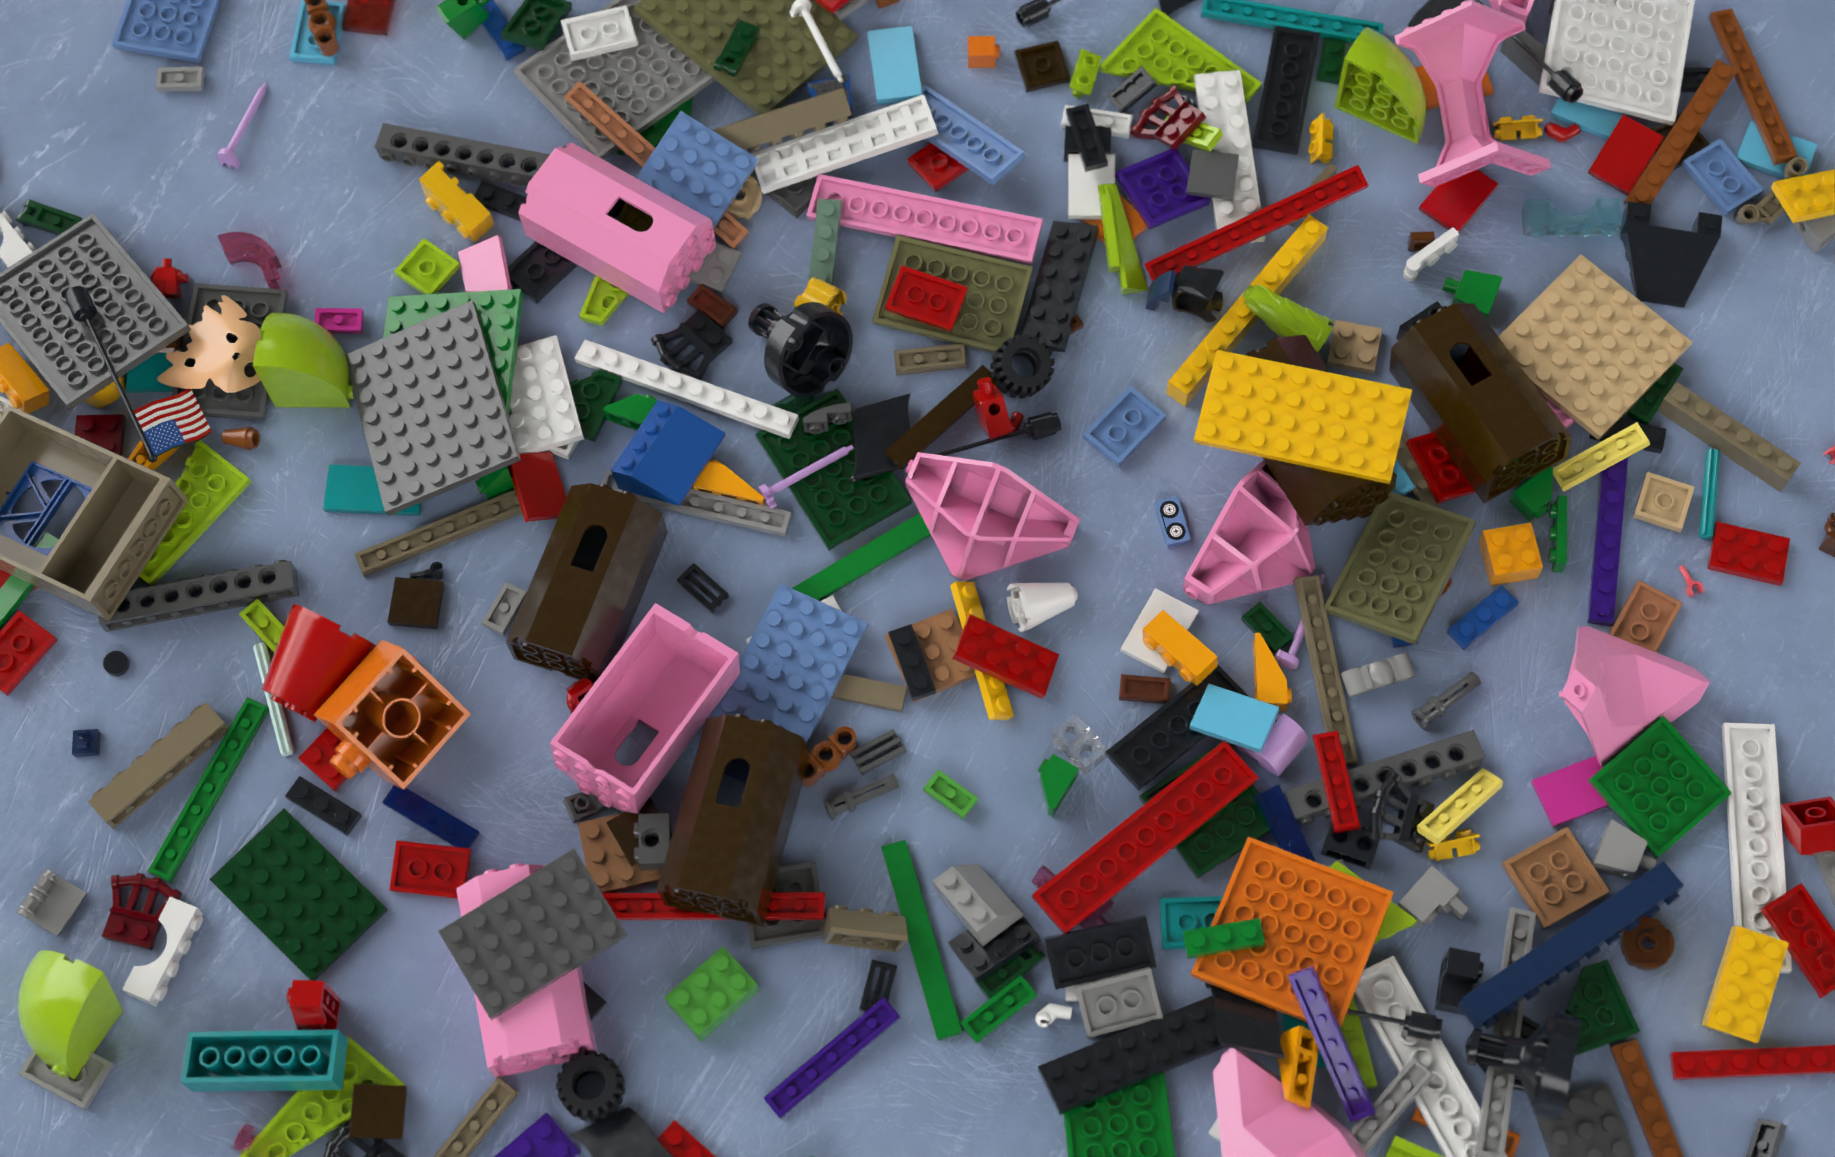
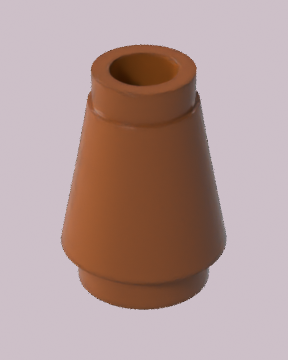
M253 427L224 430L222 442L246 450H252L259 446L260 433Z

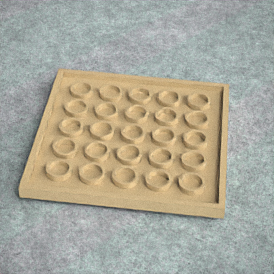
M1582 254L1498 336L1537 390L1597 440H1600L1692 344L1691 340Z

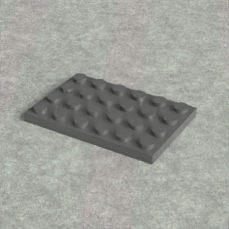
M195 283L187 324L194 325L196 322L203 320L202 313L204 312L203 308L205 305L222 314V309L218 302H223L221 296L225 295L236 302L247 313L245 318L239 320L254 323L261 329L264 320L270 313H285L289 293L286 289ZM189 332L184 334L181 352L187 351L186 345L192 342ZM228 333L226 335L229 343H235L238 340L234 334ZM234 353L232 358L236 360L240 354ZM186 359L185 366L193 367L195 359ZM252 362L245 366L244 373L247 377H253L256 374ZM209 378L204 388L192 389L206 417L265 421L269 395L261 381L244 390L226 393ZM174 387L172 396L187 389Z
M572 849L438 931L490 1020L495 1019L628 937L575 849Z

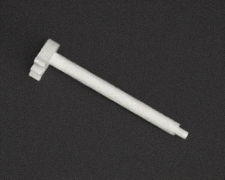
M796 0L789 13L792 18L797 14L799 16L803 15L834 77L838 79L839 83H842V73L810 13V0Z

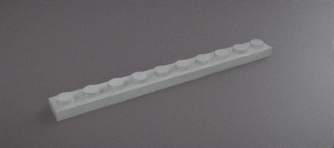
M1510 907L1500 972L1531 951L1536 912ZM1525 999L1519 1002V1008L1511 1014L1507 1015L1504 1012L1498 1016L1500 1020L1493 1025L1491 1035L1507 1039L1509 1036L1520 1038ZM1488 1065L1475 1157H1504L1515 1075L1503 1073L1502 1069Z

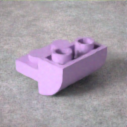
M1283 713L1282 716L1277 715L1261 753L1238 745L1236 747L1237 750L1257 760L1260 767L1279 777L1309 739L1305 731L1293 719Z

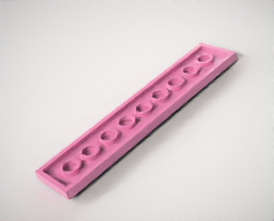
M818 174L806 215L808 220L816 221L818 198L841 200L840 226L892 237L899 235L1029 265L1033 263L1043 226V219L822 174Z

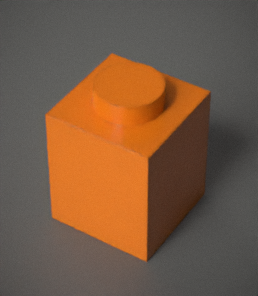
M968 36V68H995V60L1000 58V45H995V36Z

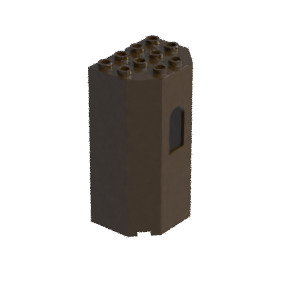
M1454 303L1448 307H1441L1432 316L1419 319L1391 348L1390 373L1400 387L1412 389L1410 401L1483 503L1519 485L1526 477H1533L1567 458L1572 436L1475 304ZM1459 344L1468 345L1491 376L1471 386L1450 357V350Z
M1306 335L1275 337L1266 342V347L1257 351L1253 349L1245 354L1250 357L1329 372ZM1263 458L1305 526L1314 524L1320 526L1326 522L1336 523L1344 519L1350 521L1356 517L1366 518L1373 513V508L1377 504H1381L1389 498L1388 494L1396 486L1397 475L1394 471L1391 483L1386 484Z
M587 483L572 485L507 638L506 644L513 659L549 671H559L577 680L588 678L595 683L623 645L668 534L663 514L628 491L618 492L606 484L596 485ZM593 526H600L607 531L608 536L594 571L591 572L572 566L586 530Z
M735 714V716L722 715L706 719L657 887V892L665 906L706 915L708 913L715 914L729 920L764 926L810 757L804 738L774 724L768 719H759L757 721L743 714ZM734 759H743L750 765V772L740 807L716 803L726 766Z

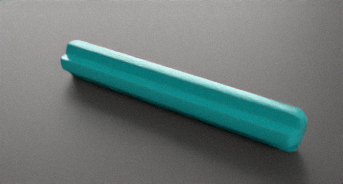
M1708 449L1705 457L1699 537L1707 540L1711 539L1714 534L1720 451L1718 449Z

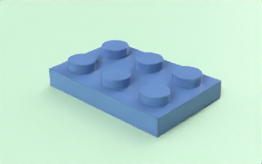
M1721 138L1685 159L1682 163L1683 168L1724 216L1729 215L1757 198L1764 191L1762 186Z
M1129 386L1083 433V439L1119 467L1166 419V414L1132 386Z

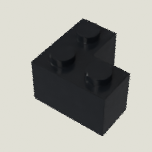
M1449 947L1441 962L1435 1010L1464 1015L1457 1005L1462 997L1472 991L1473 984H1477L1478 978L1482 977L1484 962H1480L1481 953Z

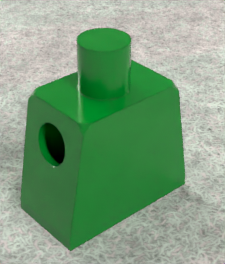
M445 0L435 8L446 24L465 40L489 17L484 5L491 0Z
M1465 270L1461 281L1446 277L1442 291L1455 295L1452 304H1475L1487 320L1503 277Z

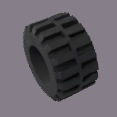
M1019 334L1015 335L1012 339H1007L996 350L992 357L993 362L990 364V369L994 370L991 373L992 379H997V382L994 383L996 387L1001 386L1003 388L1001 392L1004 394L1010 392V397L1015 398L1019 395L1020 399L1028 395L1029 397L1035 395L1051 380L1050 376L1054 373V368L1051 367L1055 364V361L1050 359L1053 353L1051 349L1048 351L1045 349L1047 344L1044 341L1039 343V338L1036 336L1030 339V334H1024L1022 337ZM1021 355L1026 357L1033 366V376L1024 378L1016 374L1011 365L1012 356Z
M590 1050V1054H586L585 1051L579 1052L580 1056L576 1058L574 1055L569 1058L570 1062L568 1064L564 1062L561 1066L563 1071L562 1073L558 1072L557 1078L559 1082L556 1083V1089L559 1093L560 1101L571 1115L577 1116L583 1121L590 1119L591 1122H594L599 1117L602 1119L608 1117L606 1114L609 1112L613 1114L617 1110L615 1108L616 1105H621L623 1101L621 1096L625 1095L623 1085L625 1081L616 1063L611 1058L609 1059L606 1054L602 1052L597 1054L596 1051ZM590 1073L603 1075L605 1087L599 1096L593 1099H582L577 1095V1084L583 1076Z

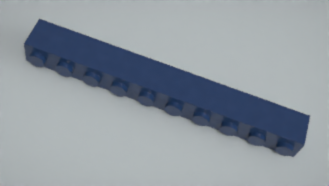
M1664 861L1462 997L1457 1006L1474 1028L1481 1029L1485 1026L1489 1029L1500 1020L1498 1016L1504 1012L1507 1015L1511 1014L1519 1008L1520 1001L1525 998L1527 1001H1530L1540 993L1539 988L1545 984L1548 987L1552 986L1561 978L1559 976L1564 971L1571 973L1581 965L1580 960L1585 957L1588 960L1593 958L1601 951L1599 947L1605 943L1608 946L1615 943L1621 937L1619 935L1624 930L1628 932L1634 930L1641 924L1639 920L1646 916L1648 919L1653 917L1661 910L1659 906L1664 903L1670 905L1680 897L1678 892L1684 885Z

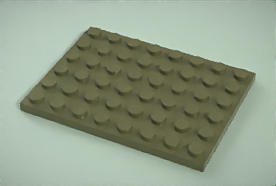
M642 0L634 7V13L758 115L779 108L828 66L803 15L799 16L797 14L792 18L789 13L796 0ZM810 0V13L835 60L858 41V34L817 2ZM740 19L760 27V33L737 76L732 77L728 75V72L723 70L719 72L714 70L713 67Z

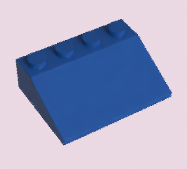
M658 400L611 469L618 489L680 506L726 436L725 432L678 405Z

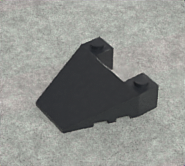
M1628 201L1622 214L1620 237L1624 243L1625 257L1629 263L1635 297L1644 302L1684 308L1721 236L1723 215L1699 212L1692 225L1691 232L1649 225L1652 205Z

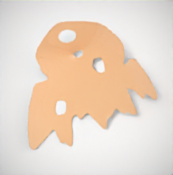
M222 295L223 302H218L222 309V314L212 310L207 305L204 306L203 320L196 322L194 325H189L191 329L189 334L192 342L186 345L188 350L185 352L177 350L166 354V358L173 366L157 377L158 382L176 388L201 389L205 387L206 382L210 378L216 386L226 393L241 391L261 381L257 373L253 377H247L244 369L248 363H253L257 340H262L259 327L254 323L239 320L245 318L247 313L232 299ZM228 333L234 334L238 340L235 343H229L226 335ZM239 353V357L236 360H234L232 358L233 354ZM186 359H195V365L193 367L185 366Z

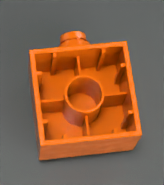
M381 640L318 709L314 716L342 741L335 749L337 754L329 761L342 775L352 779L357 771L362 773L369 766L383 780L404 790L471 713L403 647Z

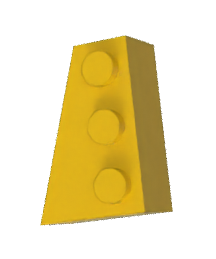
M438 161L419 178L426 197L425 203L431 210L435 211L437 209L446 223L449 225L453 223L462 237L465 239L469 237L475 243L495 225L492 215L471 193L467 194L458 186L460 181L456 177L450 179L445 174L444 165Z

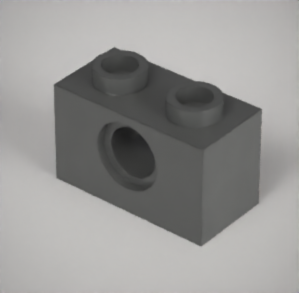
M638 814V823H634V837L639 838V847H634V862L639 863L641 871L662 870L671 842L670 814ZM652 837L659 839L658 844L653 847L646 845L647 840Z

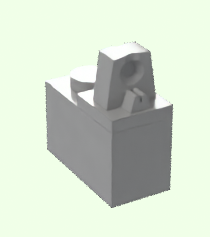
M1433 866L1423 874L1398 903L1400 908L1417 920L1415 926L1419 929L1424 923L1429 926L1438 913L1440 914L1442 911L1445 914L1451 912L1461 920L1469 910L1460 901L1462 896L1458 893L1459 888Z

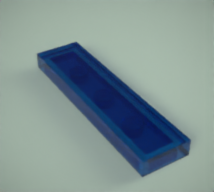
M394 785L382 802L384 806L453 847L471 848L480 834L478 830L407 788L403 790Z

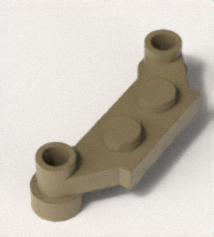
M1802 157L1791 159L1783 169L1784 178L1782 180L1802 176L1808 169L1807 161ZM1771 190L1756 205L1746 204L1741 207L1735 215V220L1740 225L1765 223L1769 226L1785 210Z

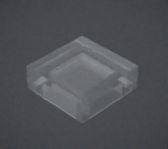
M862 531L841 545L852 553L866 545L871 536Z

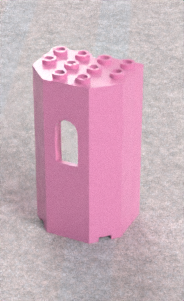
M574 143L567 144L566 148L560 146L553 150L528 183L526 204H521L518 212L527 237L662 313H665L668 307L671 308L675 304L679 292L686 289L690 282L689 274L700 270L703 259L707 254H711L716 246L711 219ZM620 198L649 214L653 218V225L647 231L638 232L607 214Z
M655 603L550 742L554 765L562 772H565L583 793L587 795L592 793L598 797L599 802L608 808L612 806L620 811L638 814L739 676V653L705 632L700 633L696 631L690 623ZM639 721L658 732L657 736L635 764L624 766L616 760L617 750Z
M517 863L509 866V869L501 871L490 869L485 871L484 875L476 876L456 888L461 917L546 865H524L523 863ZM581 966L493 1020H490L475 995L487 1067L496 1079L498 1076L501 1078L532 1071L545 1065H558L570 1062L569 1058L574 1055L576 1058L580 1056L579 1052L585 1051L586 1054H590V1050L597 1052L592 1021L587 1007Z

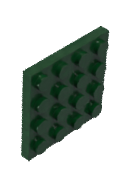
M1218 745L1139 796L1141 802L1145 805ZM1251 785L1178 844L1175 849L1198 880L1242 851L1248 837L1258 840L1280 826L1281 821L1256 787Z

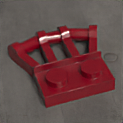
M1173 85L1165 94L1158 98L1154 97L1151 105L1140 112L1141 116L1136 126L1131 128L1130 134L1138 139L1157 140L1176 150L1207 117L1203 111L1188 104L1187 101L1184 102L1177 88ZM1176 98L1180 106L1175 110L1167 106L1166 103ZM1160 111L1169 116V118L1163 121L1154 116V114ZM1147 122L1158 127L1157 130L1144 128Z
M142 873L124 877L112 875L113 906L109 909L110 914L102 937L107 940L152 950L162 924L158 919L169 897L179 900L182 893L177 889L173 890L162 882V878L153 877L151 879ZM133 885L127 905L123 908L121 887ZM143 887L150 888L143 911H135ZM160 892L167 900L155 915H152Z

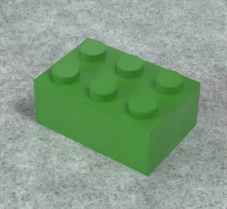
M722 946L667 994L664 999L673 1012L701 1042L759 991V988L752 977Z

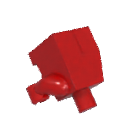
M164 258L162 259V267H156L152 272L151 281L165 298H182L181 284L189 283V275L183 274L181 270L172 267V259Z
M582 678L567 688V706L571 714L595 684L588 678Z

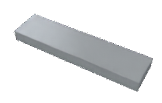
M1414 1056L1373 1103L1376 1113L1360 1119L1350 1130L1366 1155L1435 1075Z

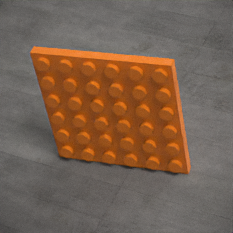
M1248 837L1211 926L1260 918L1265 946L1197 957L1191 977L1307 1022L1288 975L1314 965L1341 1028L1394 892Z

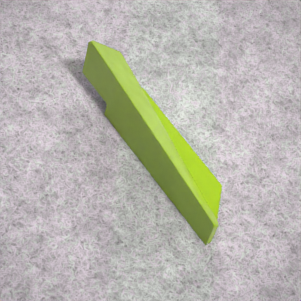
M1114 183L1097 185L1109 273L1118 272L1121 294L1146 292L1148 290L1117 185Z

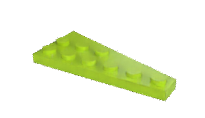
M201 440L195 443V449L191 457H188L181 477L175 483L189 500L139 575V578L150 587L163 577L252 483L250 478Z

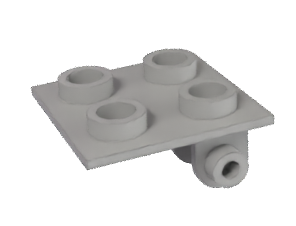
M45 869L16 913L52 934L59 936L87 893L58 877L54 872Z

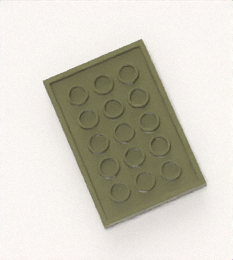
M897 235L872 324L995 353L1007 339H1012L1016 334L1033 267ZM901 265L968 287L967 295L952 332L885 311V305Z
M1390 492L1388 494L1389 498L1385 502L1376 505L1324 609L1330 615L1416 645L1476 526V521Z

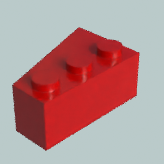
M293 980L292 987H289L287 991V1002L289 1003L297 1030H337L341 1002L339 996L324 981Z

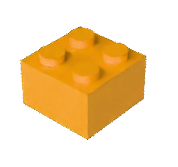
M1531 523L1483 530L1478 542L1490 586L1539 577L1543 565Z

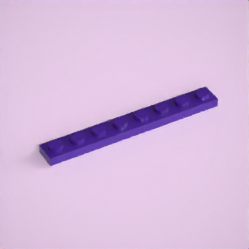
M1628 457L1600 473L1587 623L1612 626L1614 623Z

